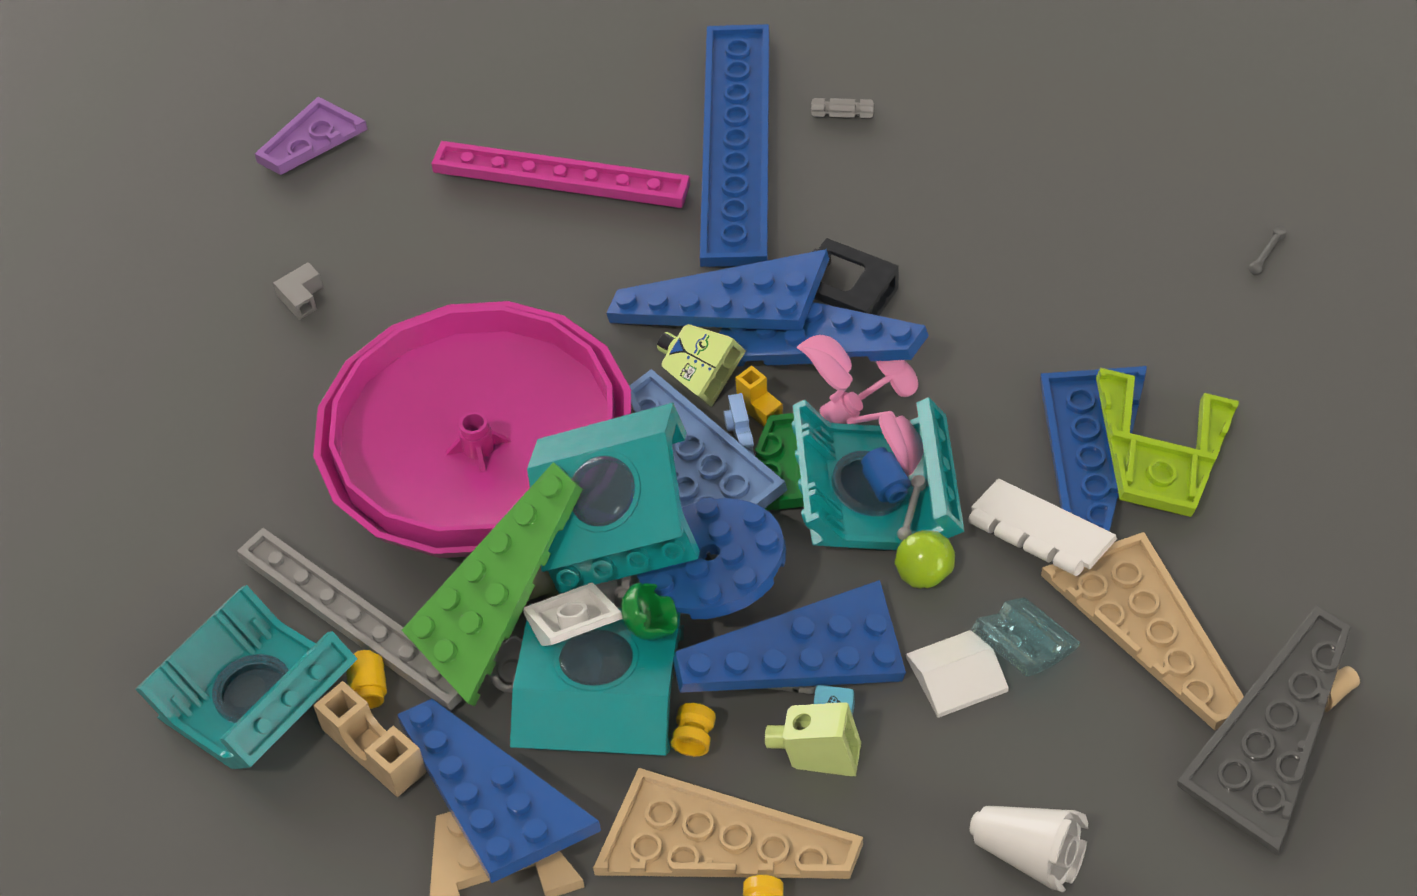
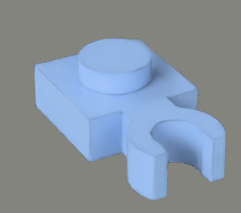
M743 394L728 395L729 410L723 411L727 432L733 431L735 440L754 455V442L749 428V419Z

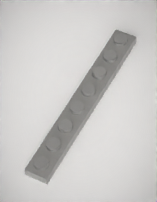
M265 528L259 530L237 550L241 561L364 650H371L382 656L386 666L448 711H451L463 699L402 631L404 627Z

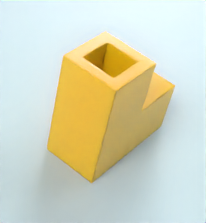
M751 365L735 377L736 393L743 394L747 413L763 427L770 415L783 414V404L767 391V377Z

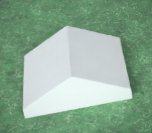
M593 582L526 606L523 609L524 615L541 646L553 645L623 619L621 611Z
M976 628L906 654V659L938 718L1008 692L1009 687L993 647Z

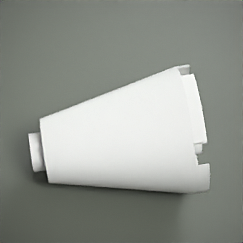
M985 806L980 812L977 811L973 815L970 823V834L973 835L974 842L979 847L1048 888L1064 892L1066 889L1063 883L1072 884L1082 865L1087 841L1080 839L1081 828L1088 829V821L1085 814L1076 810Z

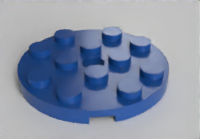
M703 498L696 503L682 508L700 550L698 559L637 574L640 583L657 585V588L654 590L657 595L671 597L677 612L690 614L691 619L721 617L739 611L754 603L775 584L773 578L779 568L784 567L786 561L785 540L779 523L763 507L740 499ZM707 552H710L711 555H718L713 560H704L707 557Z

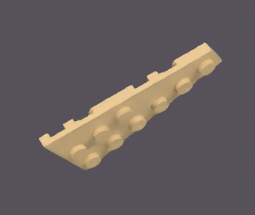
M1145 532L1114 542L1091 569L1084 567V570L1078 576H1074L1053 564L1042 567L1041 576L1212 729H1219L1243 699L1242 692Z
M638 768L593 869L594 874L598 876L749 878L756 875H769L776 878L850 879L863 846V837Z

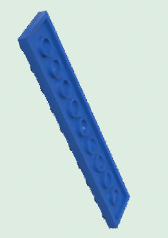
M769 24L707 26L700 267L742 266L768 261Z

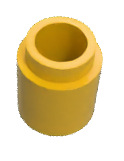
M371 650L357 651L354 653L357 660L346 671L347 685L368 702L370 709H373L384 703V696L387 694L383 658Z

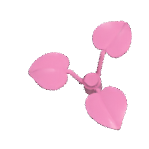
M825 335L810 337L799 344L797 349L808 356L825 381L837 390L830 396L831 401L820 408V414L827 421L838 424H857L879 420L882 433L906 475H911L922 459L923 443L910 421L904 416L895 417L892 411L859 415L863 409L861 400L889 381L899 396L909 397L913 395L918 388V379L913 368L905 360L876 361L885 377L858 395L854 392L847 393L845 390L850 386L853 378L848 373L851 370L852 363L844 348L835 339Z

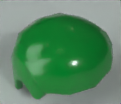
M636 583L629 587L622 598L621 611L624 624L634 636L642 640L651 641L672 635L678 627V614L674 601L669 596L657 595L654 591L657 588L656 584Z

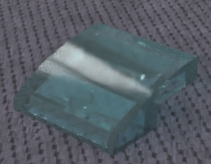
M1025 597L1005 601L998 614L977 618L971 629L972 632L1026 677L1035 675L1055 665L1076 650L1081 643Z

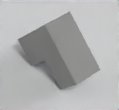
M309 262L273 282L277 297L299 320L317 310L312 294L322 289L323 285L320 274Z

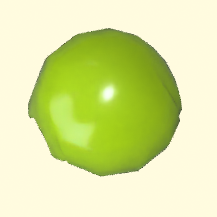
M921 530L905 538L897 548L895 558L896 569L901 579L913 588L928 589L934 587L951 574L954 569L955 551L949 539L938 531Z

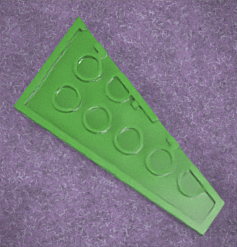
M554 462L402 629L404 634L459 695L474 707L481 695L477 692L486 674L491 675L497 663L494 661V658L503 640L509 639L535 587L532 582L540 566H545L551 555L548 550L557 532L563 531L583 490Z

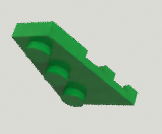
M794 413L770 415L755 448V457L783 479L787 487V491L764 508L765 510L804 507L803 495L798 486V480L801 479L800 466L795 457V450L798 448L797 439L792 429Z

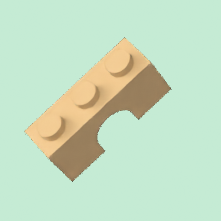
M344 681L340 682L313 705L322 730L395 796L399 797L427 772L420 748L394 725L386 731L371 713L368 702Z

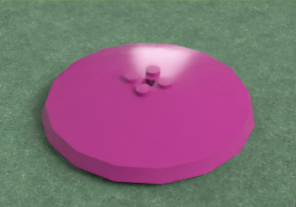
M510 301L449 304L391 325L345 361L318 406L313 457L332 501L375 537L386 543L438 558L468 557L529 490L527 467L537 439L631 414V388L608 347L564 315ZM614 459L584 467L575 479V482L583 489L574 506L577 516L602 495L620 460Z

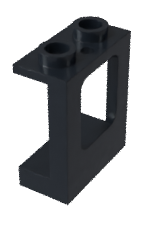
M826 238L819 249L815 248L812 251L827 249L829 262L826 269L831 264V255L860 265L865 270L854 286L848 291H843L820 282L814 299L831 306L880 316L899 288V265Z

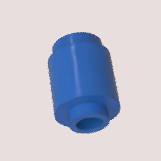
M880 447L870 451L861 460L863 466L862 473L880 502L896 503L907 495L911 481L892 452H888L886 448Z

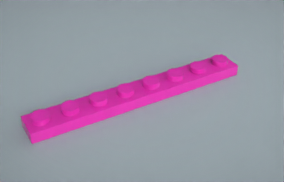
M447 141L440 142L431 163L434 173L683 208L690 187V176Z

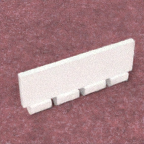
M999 478L972 505V512L968 518L970 524L990 534L994 532L996 537L1018 548L1023 547L1024 551L1048 563L1053 561L1054 566L1074 576H1078L1084 570V567L1091 569L1117 540L1116 534Z

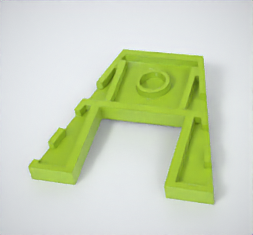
M1100 368L1096 375V381L1120 500L1192 517L1239 401L1204 393L1199 404L1196 449L1130 433L1135 376Z

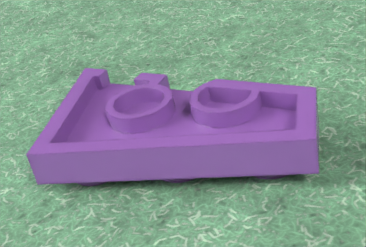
M317 97L255 153L256 161L282 175L368 130L366 121Z

